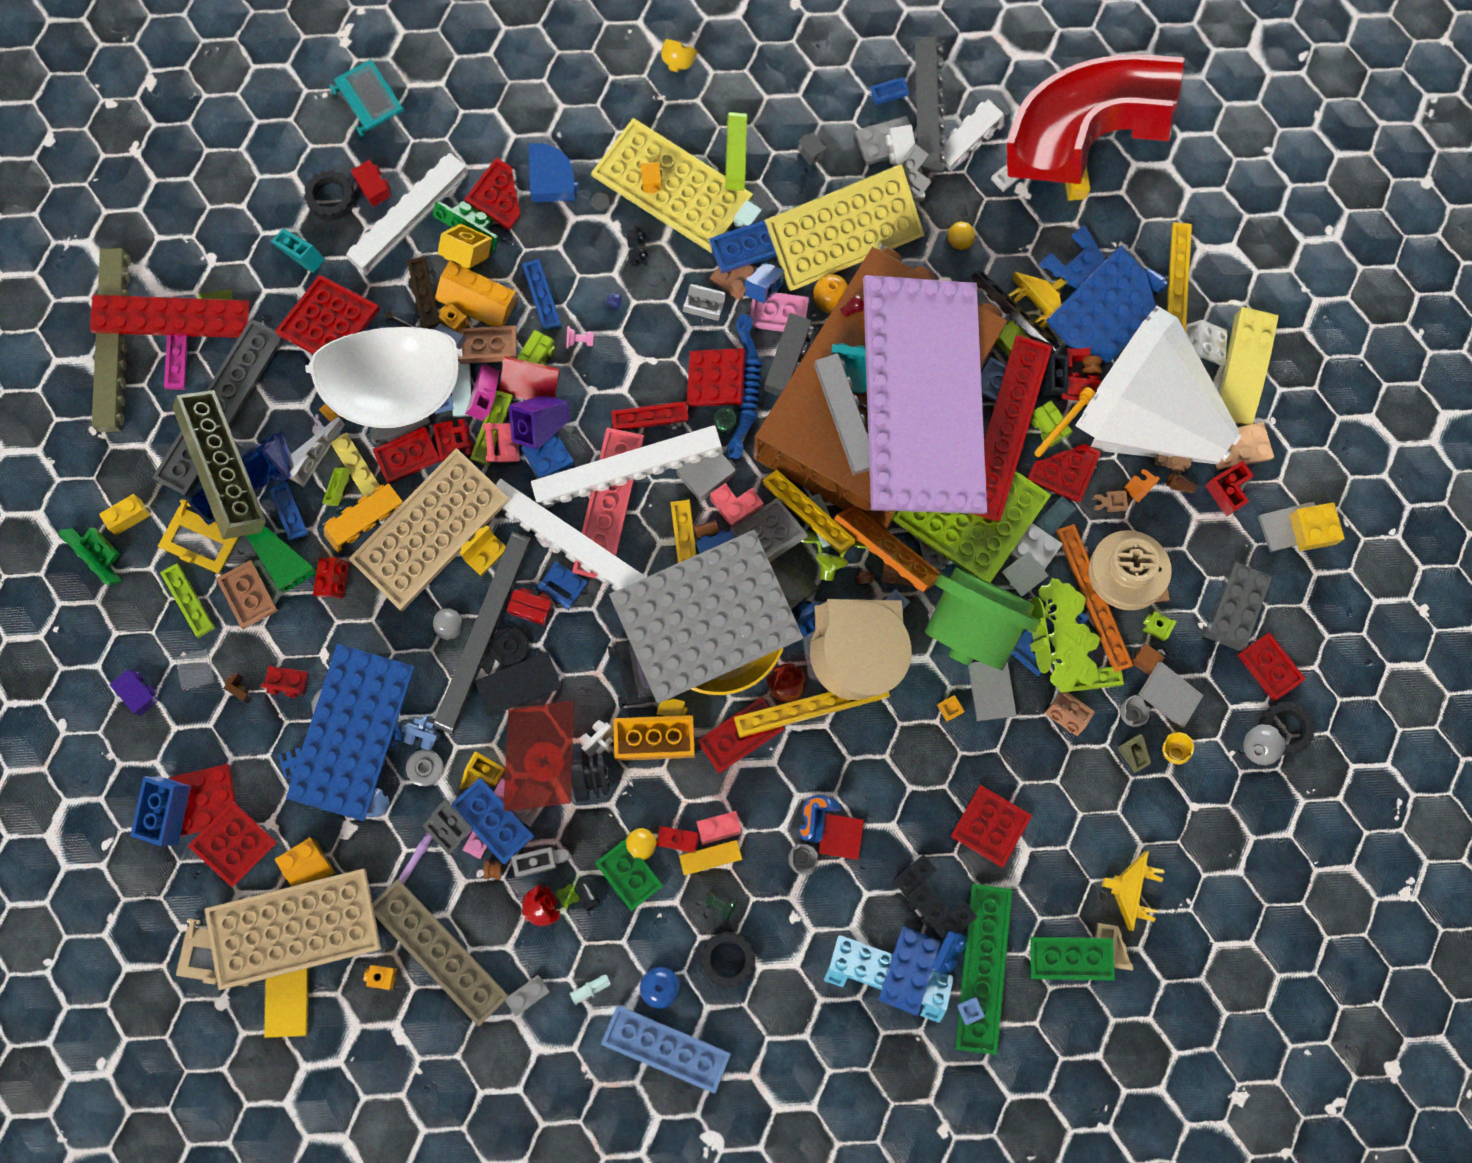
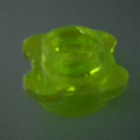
M568 884L566 888L559 889L556 892V896L560 899L563 908H568L571 903L579 901V895L575 893L574 885Z

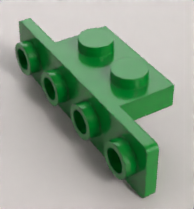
M440 201L435 202L433 210L435 218L452 228L462 224L491 237L490 251L493 252L496 249L498 236L487 230L493 223L491 217L464 201L453 209Z
M95 527L89 528L83 538L72 528L62 529L58 532L63 541L75 551L77 556L86 562L88 567L101 578L104 584L110 586L121 583V578L110 568L120 553Z

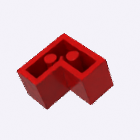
M1242 460L1205 485L1226 517L1249 502L1240 486L1247 483L1254 475Z

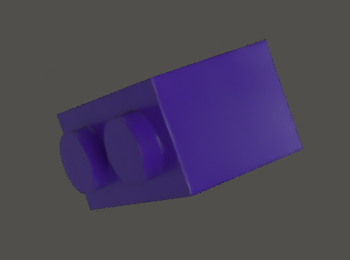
M127 669L109 685L134 714L142 716L159 701L155 696L157 692L150 685L146 686L143 682L145 678L138 671L134 672Z

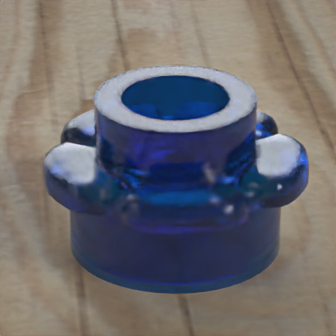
M616 292L608 296L607 305L610 306L611 310H619L622 296Z

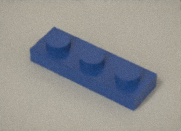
M288 482L269 489L288 539L292 542L309 535Z

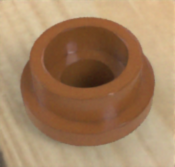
M870 571L858 572L859 576H855L858 584L873 582L874 574L870 575Z

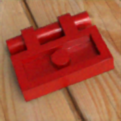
M465 419L458 420V427H453L452 421L433 425L441 462L456 448L459 451L464 450L465 457L471 456L473 444L469 439L468 433L470 430L469 426L466 425ZM455 435H461V443H457Z

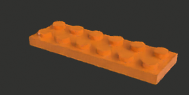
M854 505L836 515L834 519L836 523L853 535L855 540L868 547L870 552L883 559L885 564L898 571L900 576L913 583L915 588L924 592L935 585L934 583L941 572L888 530H885L883 526L859 507Z

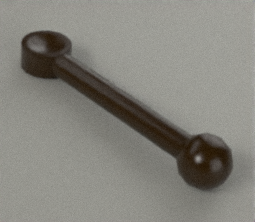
M392 312L386 313L388 320L393 319L406 327H414L395 317Z

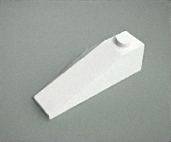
M339 417L335 418L304 443L288 459L283 461L280 472L286 478L304 487L331 447L330 442L335 440L345 425Z

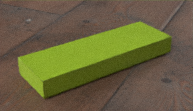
M1113 666L1097 668L1099 679L1092 686L1083 684L1077 679L1073 690L1070 692L1123 686L1122 670L1114 673Z

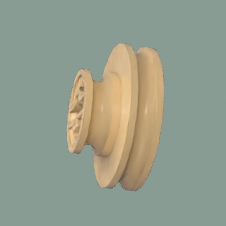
M1131 530L1115 532L1105 537L1093 552L1088 567L1090 583L1098 596L1106 603L1123 610H1139L1155 603L1168 587L1172 571L1170 559L1165 549L1152 537Z

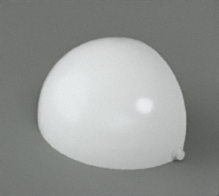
M391 327L358 332L336 339L317 350L312 356L309 365H305L306 373L312 375L314 386L321 399L338 415L351 422L368 427L395 428L418 422L434 413L444 404L456 384L458 359L463 357L462 349L457 348L454 339L443 332L418 327Z

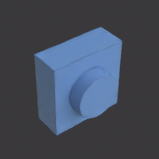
M976 997L956 1005L965 1025L985 1017Z

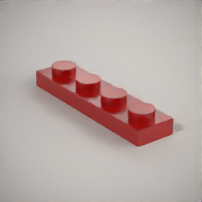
M686 401L611 411L613 429L616 430L689 422Z

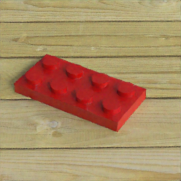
M763 697L697 740L719 774L784 731L783 726L739 738L734 717L770 708Z

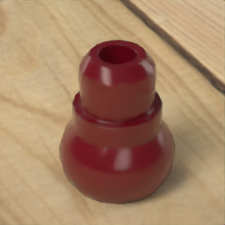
M853 295L840 308V311L844 317H848L856 312L864 311V302L859 295Z

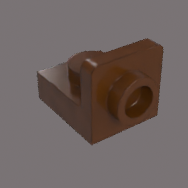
M234 672L233 675L226 679L223 689L248 704L252 699L247 694L249 690L238 685L243 677Z

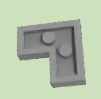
M914 143L898 165L903 166L909 188L920 197L932 181L918 170L929 154Z

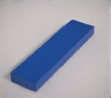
M540 259L523 263L522 266L544 332L562 327Z

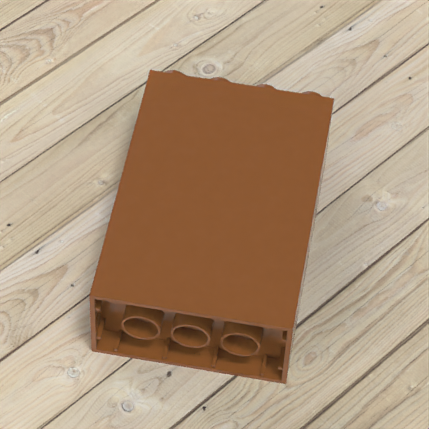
M872 246L755 435L754 460L774 471L778 470L789 480L816 495L820 494L824 500L844 511L854 505L859 507L883 526L885 530H888L898 511L871 510L870 471L853 476L814 368L816 360L831 356L833 344L844 343L851 347L865 346L864 311L856 312L848 317H844L840 311V308L853 295H859L864 302L863 277L865 275L927 280L936 279L935 275L927 268L917 266L913 269L903 264L902 257L894 250L883 248L880 251ZM983 303L982 306L978 305L981 371L994 351L1007 323V320L1002 318V312L996 306L989 303ZM867 390L864 394L852 393L857 396L859 403L867 406ZM857 407L859 413L864 415L866 421L864 427L866 432H868V411Z

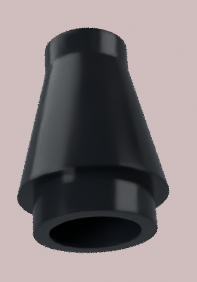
M587 880L576 883L581 908H584L585 911H590L600 905L599 897Z

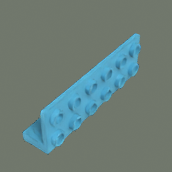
M838 936L824 981L843 987L847 978H851L882 989L893 954L843 936ZM932 969L922 1001L924 1006L920 1016L940 1023L947 1010L954 979L953 976Z

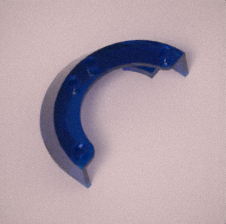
M282 431L261 441L241 457L253 490L258 487L262 489L269 483L268 480L270 479L275 480V482L279 480L284 482L292 475L290 471L294 467V462L285 434ZM202 487L188 503L209 526L216 522Z

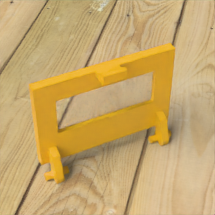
M181 499V505L178 507L157 547L179 556L180 559L188 563L192 562L217 574H221L240 537L223 540L216 522L186 510L187 506H192V503Z

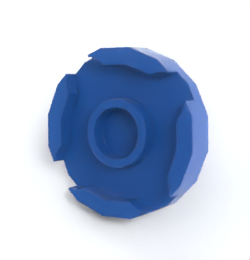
M803 601L796 607L800 614L798 627L807 638L812 636L815 631L814 606L825 603L823 601L813 602L810 605Z

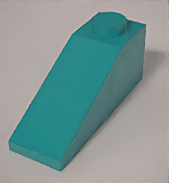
M284 228L271 241L276 247L312 273L325 261L324 257L313 245Z

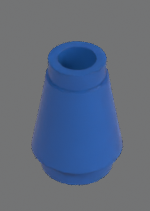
M1149 267L1144 270L1147 274L1151 290L1154 293L1160 294L1168 287L1169 282H1167V278Z

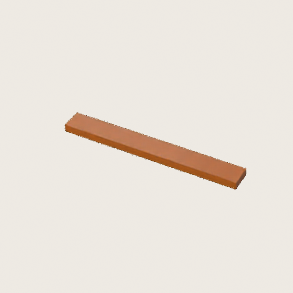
M1075 524L1056 530L1055 532L1062 543V549L1079 590L1086 598V607L1098 636L1101 638L1100 641L1109 663L1114 668V673L1132 667L1133 663L1109 605L1098 596L1090 583L1088 574L1090 560Z

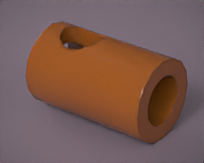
M716 520L693 527L697 540L704 536L711 537L717 535L719 532Z

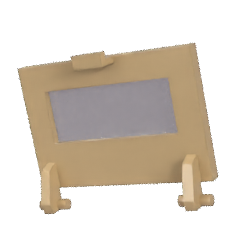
M188 919L187 923L190 924L186 929L176 976L201 979L203 983L216 985L217 978L209 932L206 929L195 928L196 924H200V920ZM250 983L243 984V985H240V986H247V987H249V984H250Z

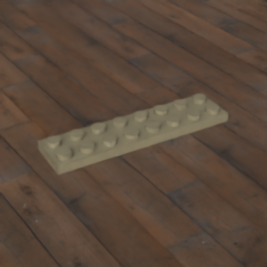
M399 879L372 903L375 917L478 1027L509 997Z

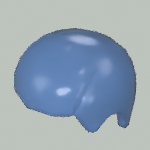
M379 788L375 789L367 814L368 817L381 816L389 808L388 796L385 797Z

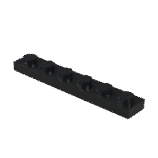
M981 269L971 276L973 283H977V287L982 288L991 301L998 303L1001 311L1007 315L1009 314L1018 327L1025 329L1030 339L1051 345V353H1055L1060 345Z

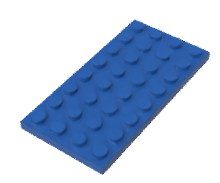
M341 644L336 645L285 799L357 820H366L415 666Z

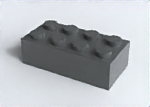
M792 313L789 314L765 382L764 391L777 396L781 395L799 366V359H803L807 350L805 342L810 341L814 328L811 326L812 320Z
M1237 562L1229 566L1203 636L1238 651L1246 648L1272 576Z

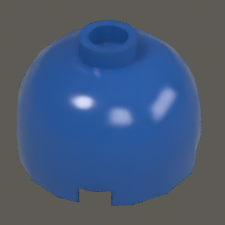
M652 968L641 979L640 994L644 1002L653 1008L669 1007L679 996V979L668 968Z

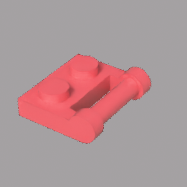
M510 423L483 424L487 447L486 463L520 461L518 443L512 442ZM494 430H497L499 456H496L494 451Z

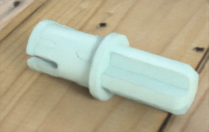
M603 975L590 983L586 982L585 986L571 992L570 995L575 1005L590 996L594 997L595 993L610 986L611 983L607 975Z

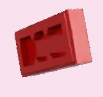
M660 826L656 846L696 853L699 833Z

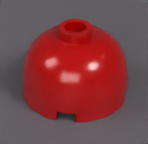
M539 884L525 894L522 902V915L525 920L535 926H548L560 919V910L556 911L555 905L558 902L547 886L541 887L542 884Z

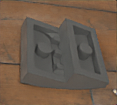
M444 800L435 809L432 816L423 825L425 830L448 855L452 854L473 829L447 800Z

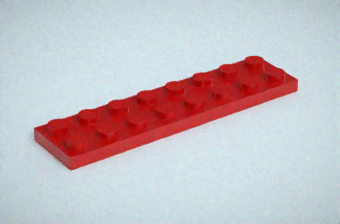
M92 295L91 333L239 338L249 322L250 303L248 300Z

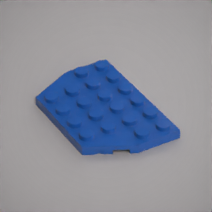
M1121 245L1046 319V322L1069 348H1090V356L1101 357L1102 362L1108 363L1129 343L1142 322L1156 307L1147 274L1124 246Z

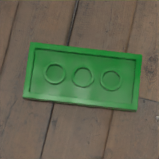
M1030 937L1031 979L1115 980L1113 938Z

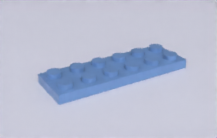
M617 1005L601 1045L714 1094L731 1055L729 1052L620 1005Z

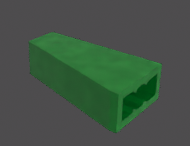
M266 526L263 527L261 533L246 535L275 584L284 594L316 574L317 571Z

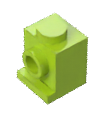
M1154 611L1146 615L1143 624H1145L1143 631L1163 642L1168 639L1177 621ZM1156 622L1161 623L1162 627L1157 626Z

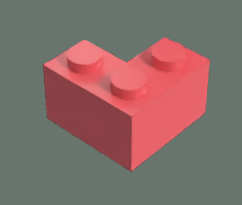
M726 483L710 493V501L730 528H733L763 508V502L753 488L738 498L735 497Z

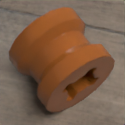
M1087 356L1083 358V364L1085 365L1083 375L1099 376L1102 374V369L1100 368L1102 364L1101 357Z
M485 859L484 879L495 877L501 880L503 863L499 859L496 861Z

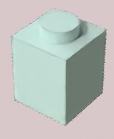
M746 200L734 216L735 227L739 229L758 223L761 219L762 209Z

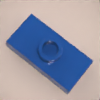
M904 77L870 86L869 89L875 105L907 97L910 94Z

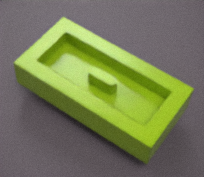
M334 468L322 502L327 506L339 505L343 499V491L349 481L351 470Z

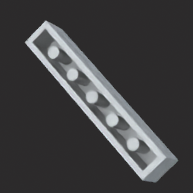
M837 353L816 360L814 368L851 472L854 476L870 471L869 436L864 427L866 421L864 415L860 414L857 408L859 406L857 396L852 394L851 388H853L850 377H846L844 359H840Z

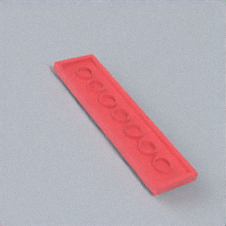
M607 428L599 460L641 448L644 435ZM634 479L627 481L625 485H613L605 491L597 490L591 492L582 534L614 556L617 555ZM577 560L575 561L572 573L596 578V573L593 571L588 573L580 567L581 563Z

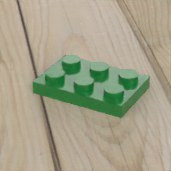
M626 839L595 862L596 866L631 912L663 887L642 858H634L627 850Z

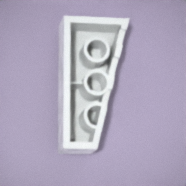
M989 99L985 103H980L975 109L976 112L972 116L968 115L963 120L962 125L958 129L955 128L949 134L946 146H944V151L947 155V162H944V166L950 171H953L968 158L970 150L972 152L976 151L984 138L989 140L996 128L1000 130L1004 127V114Z

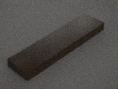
M424 256L407 260L421 327L427 329L435 328L439 325L440 319L438 317L426 258Z

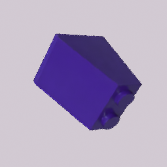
M542 395L510 404L509 415L512 442L534 449L540 448L570 421L569 401Z

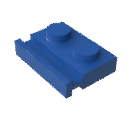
M949 931L931 968L942 973H950L954 970L957 964L956 959L966 946L967 936L962 933Z

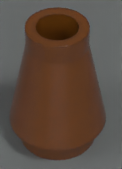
M1172 472L1166 482V486L1170 487V490L1193 494L1197 488L1196 483L1179 472Z

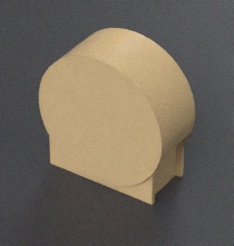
M827 599V602L814 606L815 631L810 643V660L815 675L827 690L844 699L862 700L888 692L902 681L911 662V642L903 624L902 601Z

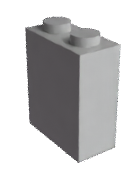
M724 451L716 457H705L697 463L689 462L676 469L677 475L699 502H702L710 493L736 476V465L731 459H726L723 455Z

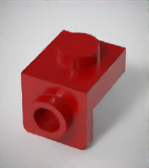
M1067 348L1064 355L1068 356V372L1072 368V362H1083L1084 357L1090 356V348Z

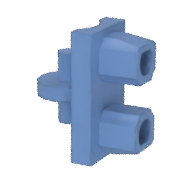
M426 715L421 720L415 718L413 724L407 723L401 729L404 732V743L413 745L418 736L423 738L421 748L426 750L433 748L435 742L440 739L441 733L430 730L433 729L434 724L428 722L429 716Z

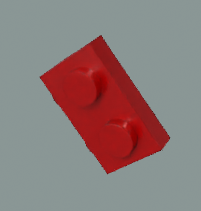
M336 557L319 558L313 596L343 599L349 562Z

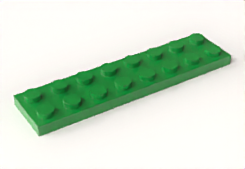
M971 884L969 907L978 917L967 926L966 930L967 939L965 941L959 1004L976 997L985 1017L965 1025L958 1011L956 1050L997 1055L1012 889Z

